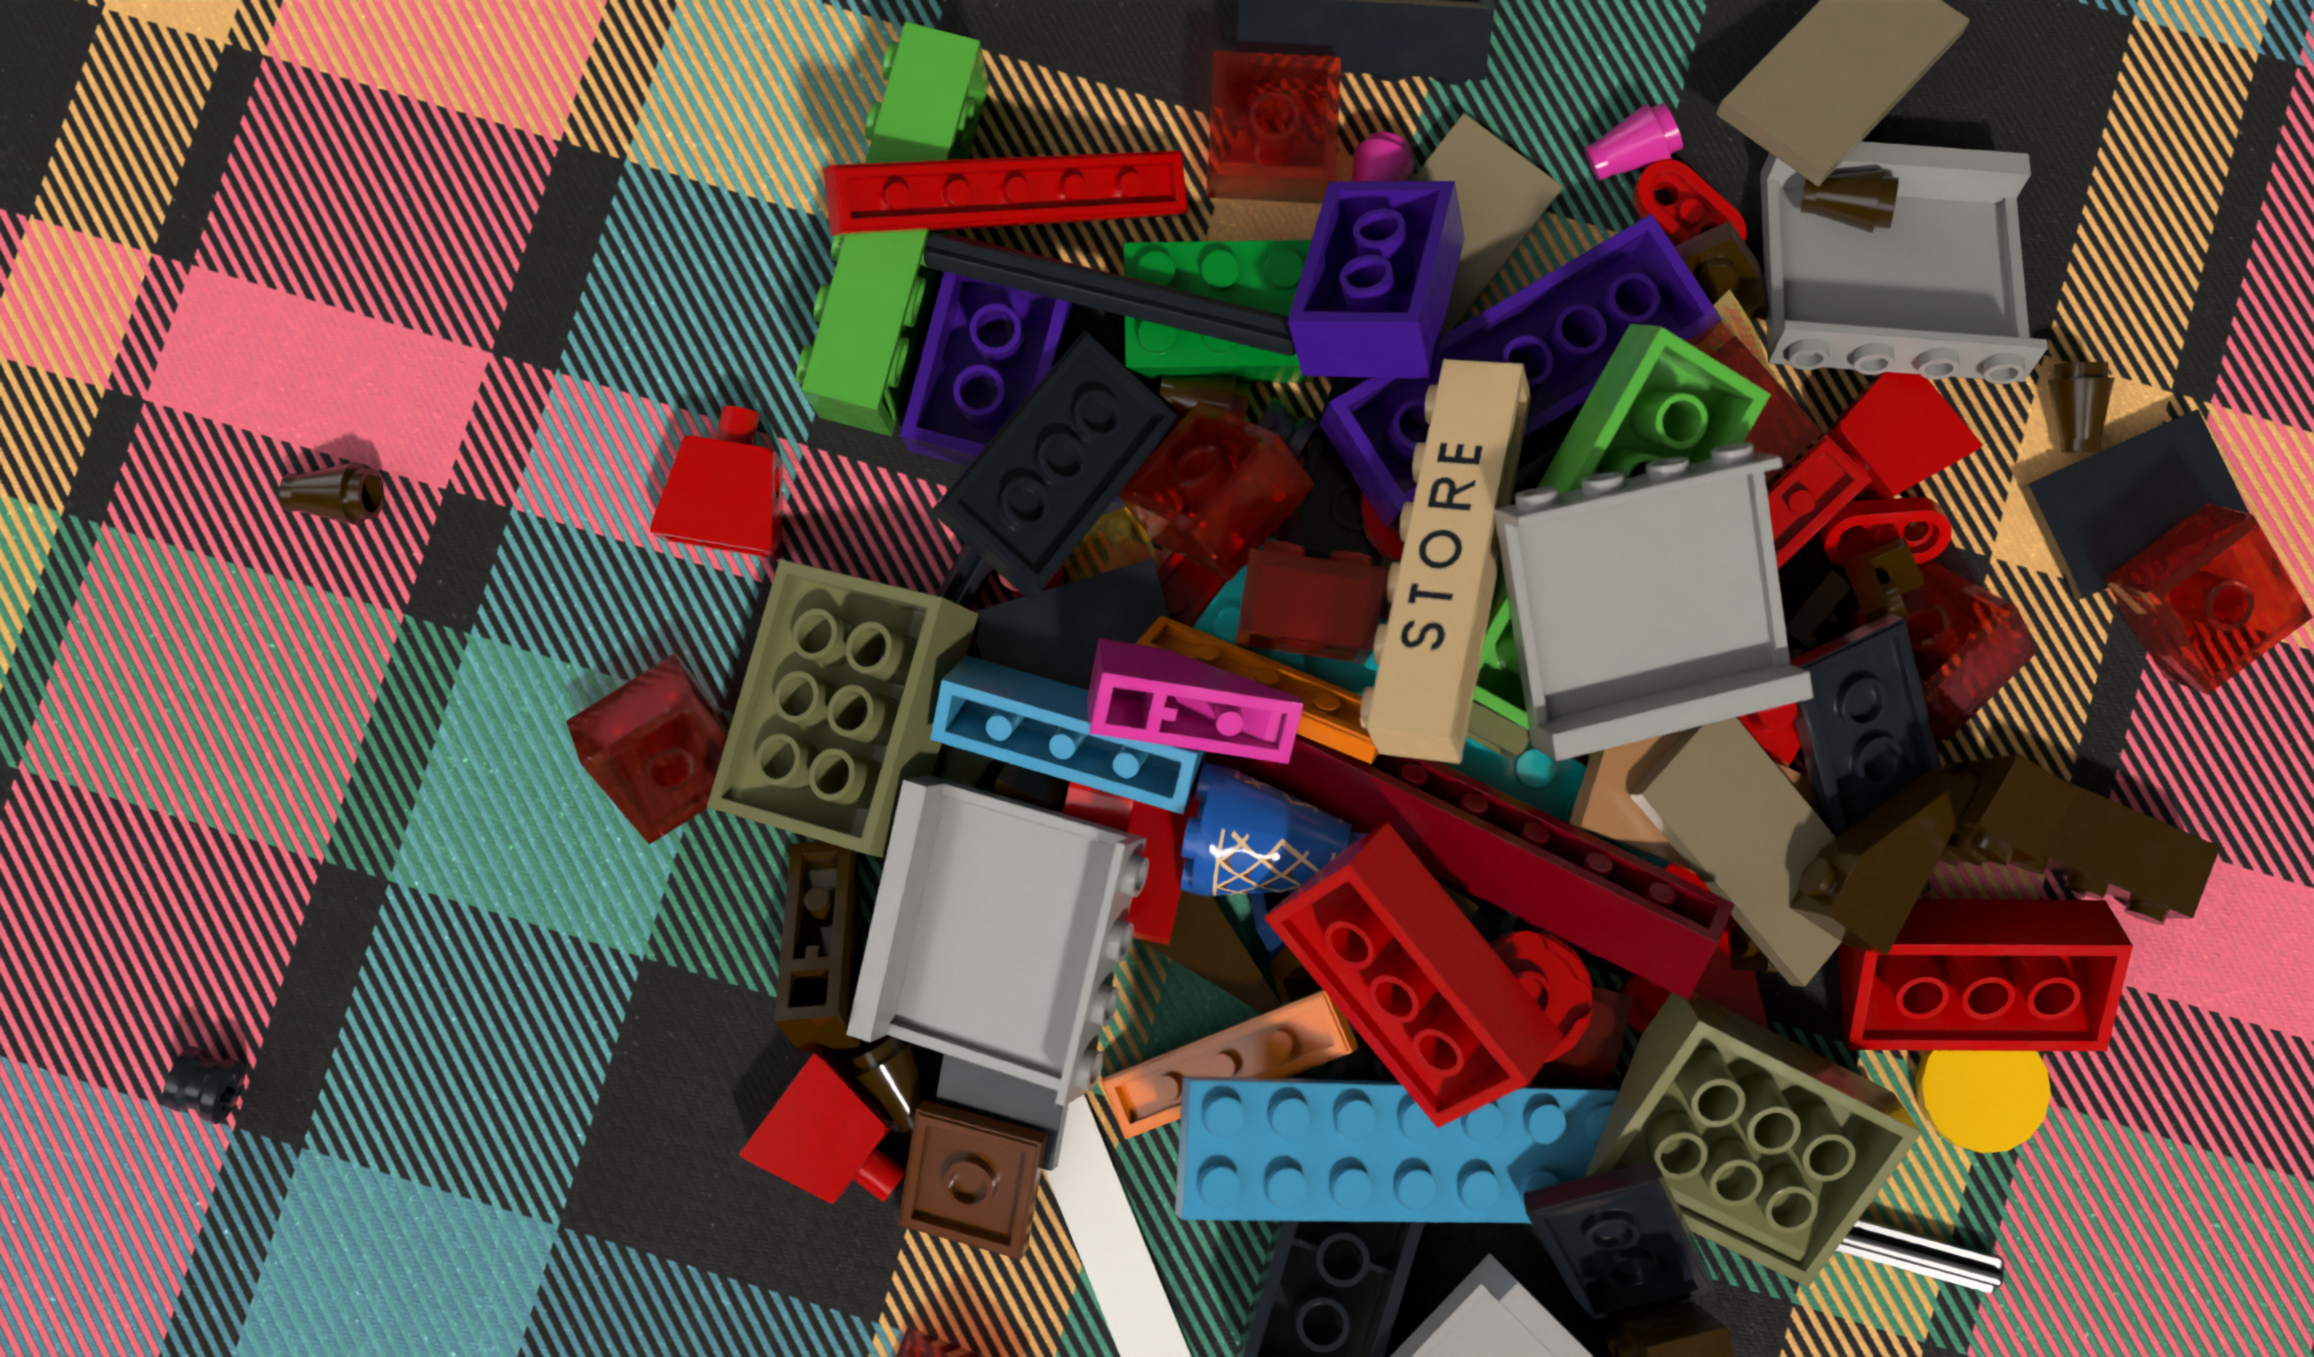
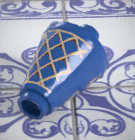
M1204 762L1197 787L1196 800L1200 801L1197 818H1189L1184 836L1182 857H1186L1182 874L1181 890L1202 896L1294 892L1344 849L1368 835V833L1352 831L1353 824L1233 767Z

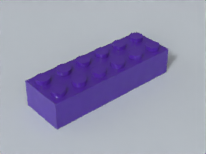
M1650 214L1441 336L1430 379L1371 377L1330 401L1319 424L1387 530L1390 528L1389 525L1401 518L1404 503L1414 502L1417 483L1414 482L1412 473L1414 451L1418 442L1426 443L1430 424H1427L1425 419L1426 394L1430 384L1438 385L1443 359L1523 364L1531 395L1522 444L1524 445L1582 409L1630 324L1663 327L1695 347L1722 321V318L1654 215Z

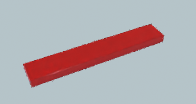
M1182 150L830 165L823 168L831 236L1175 217L1188 214Z

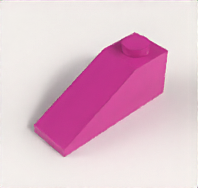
M1099 638L1087 695L1089 733L1289 764L1303 708V700L1298 696L1167 649Z

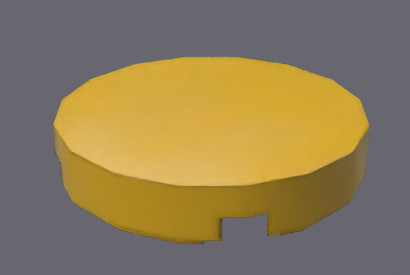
M1925 1050L1921 1055L1914 1080L1918 1107L1925 1119L1931 1123L1933 1129L1948 1143L1982 1154L2009 1151L2030 1139L2044 1121L2051 1097L2048 1069L2037 1051Z

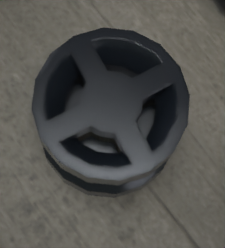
M1273 398L1257 424L1244 454L1254 459L1261 457L1269 459L1275 463L1277 472L1289 477L1307 447L1319 421L1309 416L1298 418L1287 411L1284 402Z
M190 1046L179 1055L168 1074L162 1096L163 1105L167 1109L177 1112L187 1109L198 1111L204 1121L219 1124L227 1118L240 1096L246 1074L245 1065L243 1062L232 1058H227L220 1062L213 1060L206 1050Z

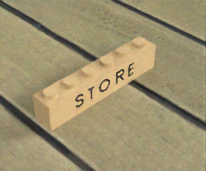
M1443 359L1438 385L1430 384L1425 400L1426 423L1430 424L1426 443L1418 442L1415 447L1412 465L1413 479L1417 483L1414 502L1404 503L1400 518V538L1402 542H1405L1401 563L1393 562L1391 564L1387 580V598L1392 603L1388 624H1380L1375 635L1374 661L1376 665H1379L1375 687H1366L1361 701V726L1367 728L1379 754L1461 764L1501 557L1494 509L1511 505L1531 402L1523 364Z

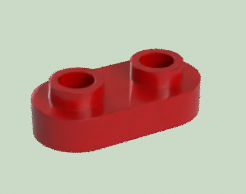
M1673 159L1656 161L1649 165L1637 180L1633 189L1635 210L1642 219L1653 214L1674 247L1700 235L1702 231L1711 230L1729 220L1744 242L1746 241L1747 229L1741 214L1683 162ZM1658 189L1668 191L1673 198V204L1665 206L1658 203L1654 197V191Z
M1925 497L1852 501L1818 531V539L1826 556L1833 564L1845 568L1843 561L1898 538L1906 539L1916 564L1924 563L1941 554L1948 546L1952 536L1951 524L1939 504ZM1910 522H1917L1914 526L1905 528Z

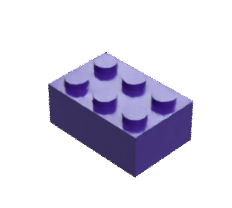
M1455 181L1328 183L1288 318L1302 376L1431 378L1465 240Z
M944 272L900 434L907 450L969 466L1062 356L1076 304Z

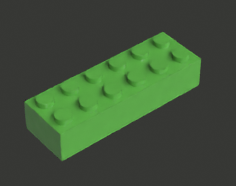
M905 22L899 43L891 41L887 47L882 77L884 80H888L883 102L874 101L868 114L865 137L867 140H871L866 162H856V164L969 159L989 89L980 40ZM946 229V230H937V231L949 233V229ZM936 230L834 236L831 247V260L837 261L831 285L823 283L818 291L814 307V321L820 322L814 346H804L796 372L797 383L803 384L802 393L820 418L892 437L938 270L925 265L924 261L926 241L930 233Z
M1630 324L1537 488L1556 487L1558 494L1582 489L1581 479L1595 474L1621 472L1624 479L1647 474L1646 465L1657 460L1685 457L1688 458L1689 464L1711 460V449L1744 442L1771 394L1663 327ZM1500 557L1473 699L1529 730L1502 558Z

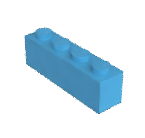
M965 655L941 681L930 740L1182 815L1197 792L1203 763L1206 762L1208 751L1090 734L1087 705L1089 690Z

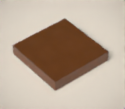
M923 1100L916 1109L898 1226L1022 1260L1028 1250L1048 1133Z

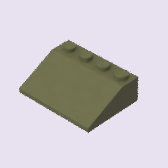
M779 559L707 807L868 855L886 858L903 780L933 775L941 743L930 740L941 681L967 655L978 613L943 597Z
M1694 991L1689 999L1671 992L1639 1040L1585 1175L1588 1177L1656 1160L1690 1231L1809 1287L1922 1132L1892 1091Z

